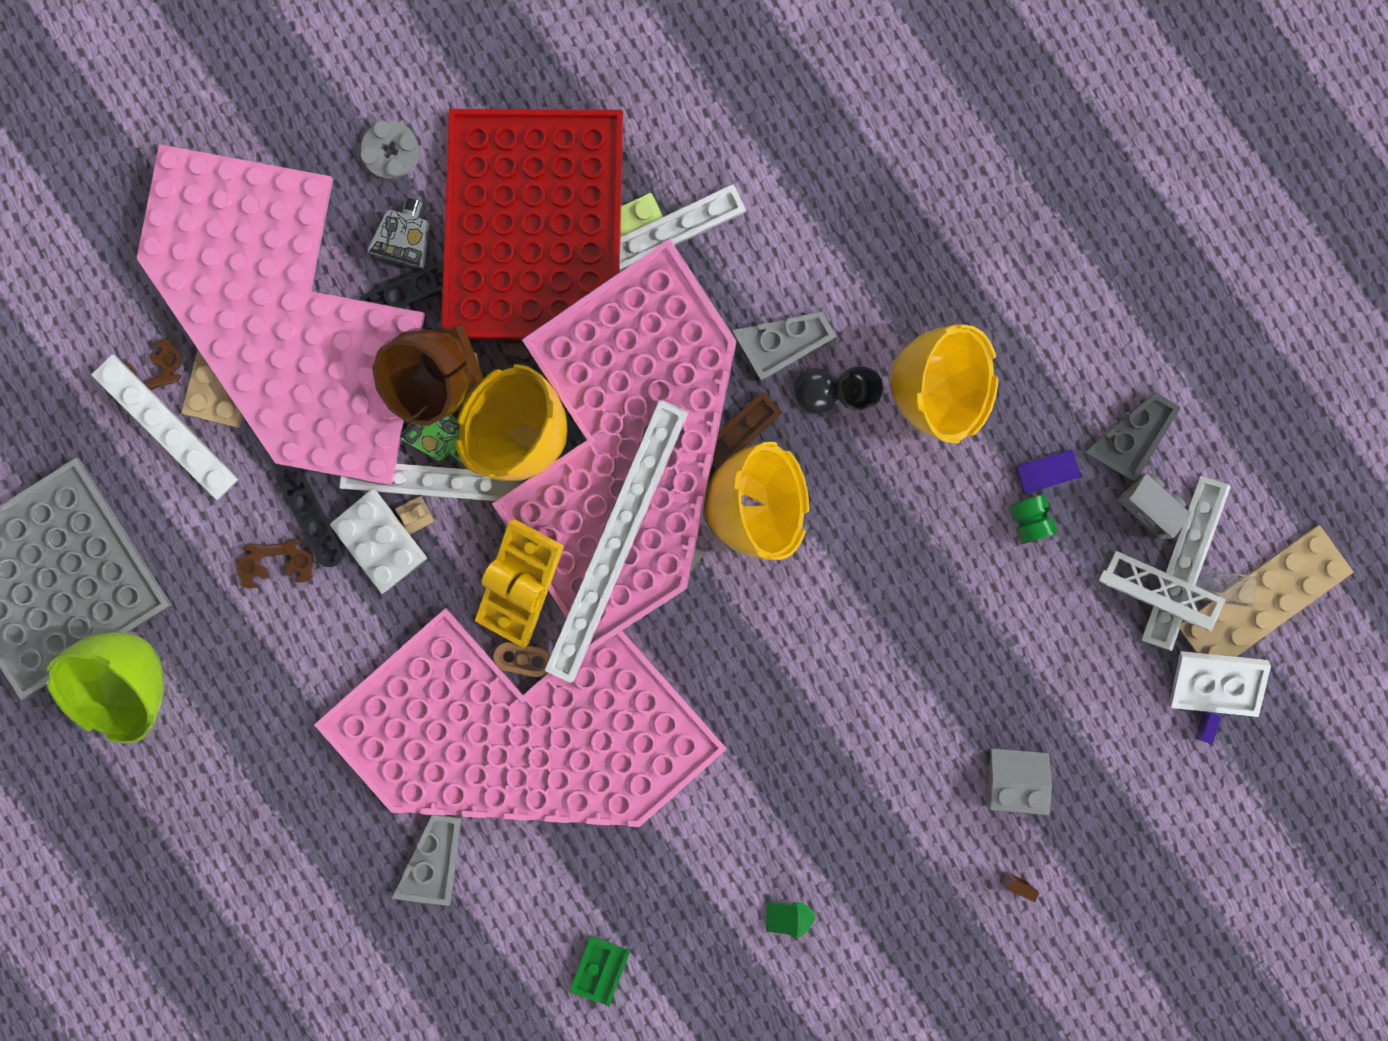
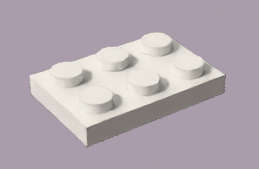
M375 489L366 493L329 524L381 594L388 591L428 559Z
M1180 651L1170 697L1171 708L1259 717L1271 668L1269 660Z

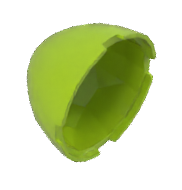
M110 632L88 636L64 649L47 666L46 670L49 671L50 677L47 687L52 698L59 708L84 730L89 732L95 729L108 735L107 740L110 742L126 744L136 743L144 739L153 728L164 698V673L158 654L145 639L124 632Z

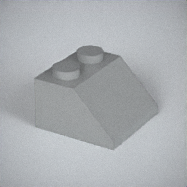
M1147 473L1141 474L1136 482L1132 483L1121 495L1118 501L1159 539H1173L1190 514L1184 508L1186 503L1176 494L1170 495L1163 489L1165 484L1154 474H1150V476Z
M991 748L986 807L995 811L1050 815L1052 780L1049 753Z

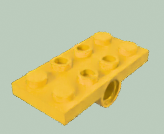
M516 519L511 520L506 528L496 560L488 566L483 575L482 586L486 587L475 621L522 648L529 645L564 545Z

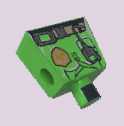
M453 413L430 426L409 424L400 435L401 440L440 462H443L451 454L463 464L455 446V441L459 440L460 425L457 423V418Z

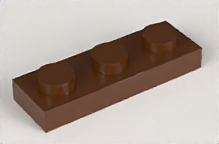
M761 392L718 432L712 466L716 470L728 457L743 450L783 413L764 392Z

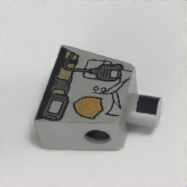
M406 198L401 213L387 210L367 252L377 258L419 270L425 269L430 224L428 221L418 218L423 203L415 199Z

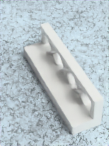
M1118 551L1115 552L1107 571L1104 570L1099 579L1101 583L1209 632L1212 631L1226 601L1222 597ZM1119 560L1131 564L1135 575L1124 579L1113 573ZM1136 567L1145 570V572L1138 574ZM1154 574L1158 576L1162 587L1150 591L1143 587L1140 578ZM1136 579L1137 582H1138V585L1135 584V583H1133V582H1130V581ZM1163 579L1172 582V584L1165 586ZM1181 586L1186 589L1189 600L1177 603L1170 599L1167 590ZM1164 591L1166 597L1159 595L1157 593ZM1190 591L1197 593L1200 596L1192 598ZM1208 598L1217 602L1211 617L1198 612L1194 602ZM1191 603L1193 609L1186 607L1185 605Z

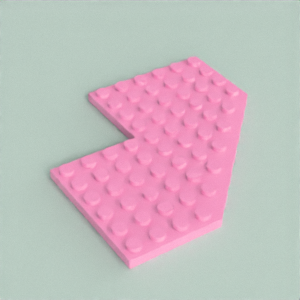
M159 144L137 260L276 464L392 485L401 443L400 435L403 432L405 421L388 409L376 391L372 367L377 351L386 341L413 328L423 329L425 313L311 291L333 178L321 174Z
M671 239L663 242L522 340L587 440L555 461L547 470L531 477L492 503L506 526H508L511 520L516 519L564 545L548 591L566 618L659 400L689 412L587 649L588 652L683 592L688 586L736 339Z
M447 608L440 612L314 724L391 813H421L425 815H455L476 818L489 817L510 820H541L545 822H575L640 827L727 749L623 631H620L588 652L587 650L572 683L548 673L529 691L523 694L509 677L496 666L494 660Z

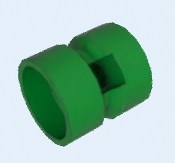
M1045 494L1008 505L1013 521L1019 522L1016 530L1021 544L1033 542L1058 533L1053 517L1047 516L1050 507Z

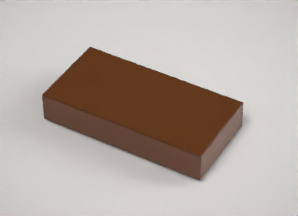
M1006 871L1003 872L1000 882L1007 890L1036 902L1039 892L1030 882Z

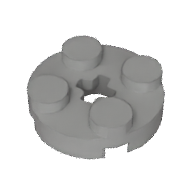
M378 121L363 137L361 158L369 171L379 178L386 180L401 178L409 174L419 160L418 141L412 130L400 122ZM395 143V149L398 151L397 155L391 154L389 158L385 157L386 152L383 150V147Z

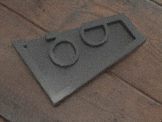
M1155 392L1083 453L1134 483L1181 407Z

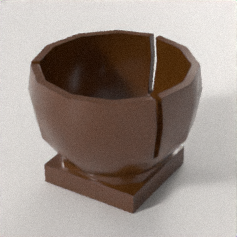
M463 324L436 330L413 328L389 339L380 347L372 367L376 391L388 409L405 422L411 421L410 424L430 426L454 413L463 402L469 384L478 383L483 379Z

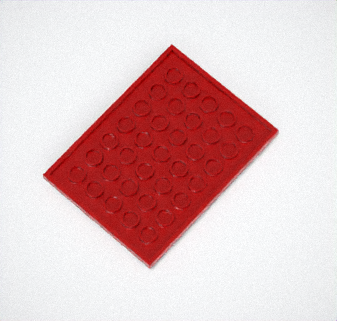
M449 109L442 328L463 324L468 339L523 340L620 273L623 110Z

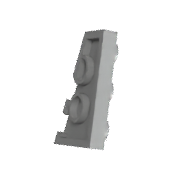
M823 312L732 330L733 335L760 381L837 337Z
M450 815L431 816L392 899L445 906L451 905L462 817Z

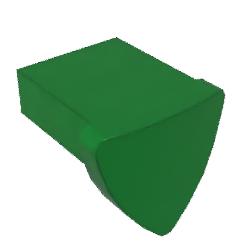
M767 902L766 932L791 935V938L798 939L809 930L815 920L813 911L803 903Z

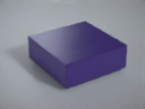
M1204 711L1195 739L1212 744L1221 720L1220 716Z

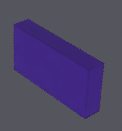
M1073 449L1016 466L1024 494L1081 477Z

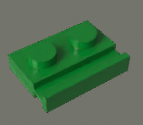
M591 935L569 992L594 1002H600L609 1007L630 954V949L622 948L617 944Z

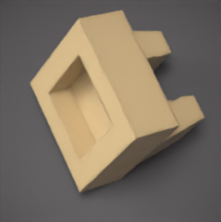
M422 496L395 509L409 534L435 522Z

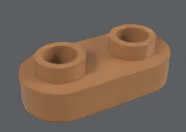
M513 642L500 644L493 656L494 662L499 669L533 677H540L547 673L545 669L551 657L550 653L544 648L530 645L522 648ZM506 651L514 653V660L512 662L505 661L504 653ZM535 656L543 659L541 667H535L532 664Z

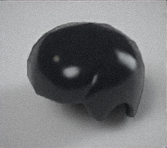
M861 366L851 367L839 376L835 387L837 398L845 408L855 411H862L872 405H876L880 401L884 390L882 378L877 371Z
M811 368L802 372L794 385V393L798 405L807 413L822 414L831 410L838 400L835 389L836 381L824 369Z

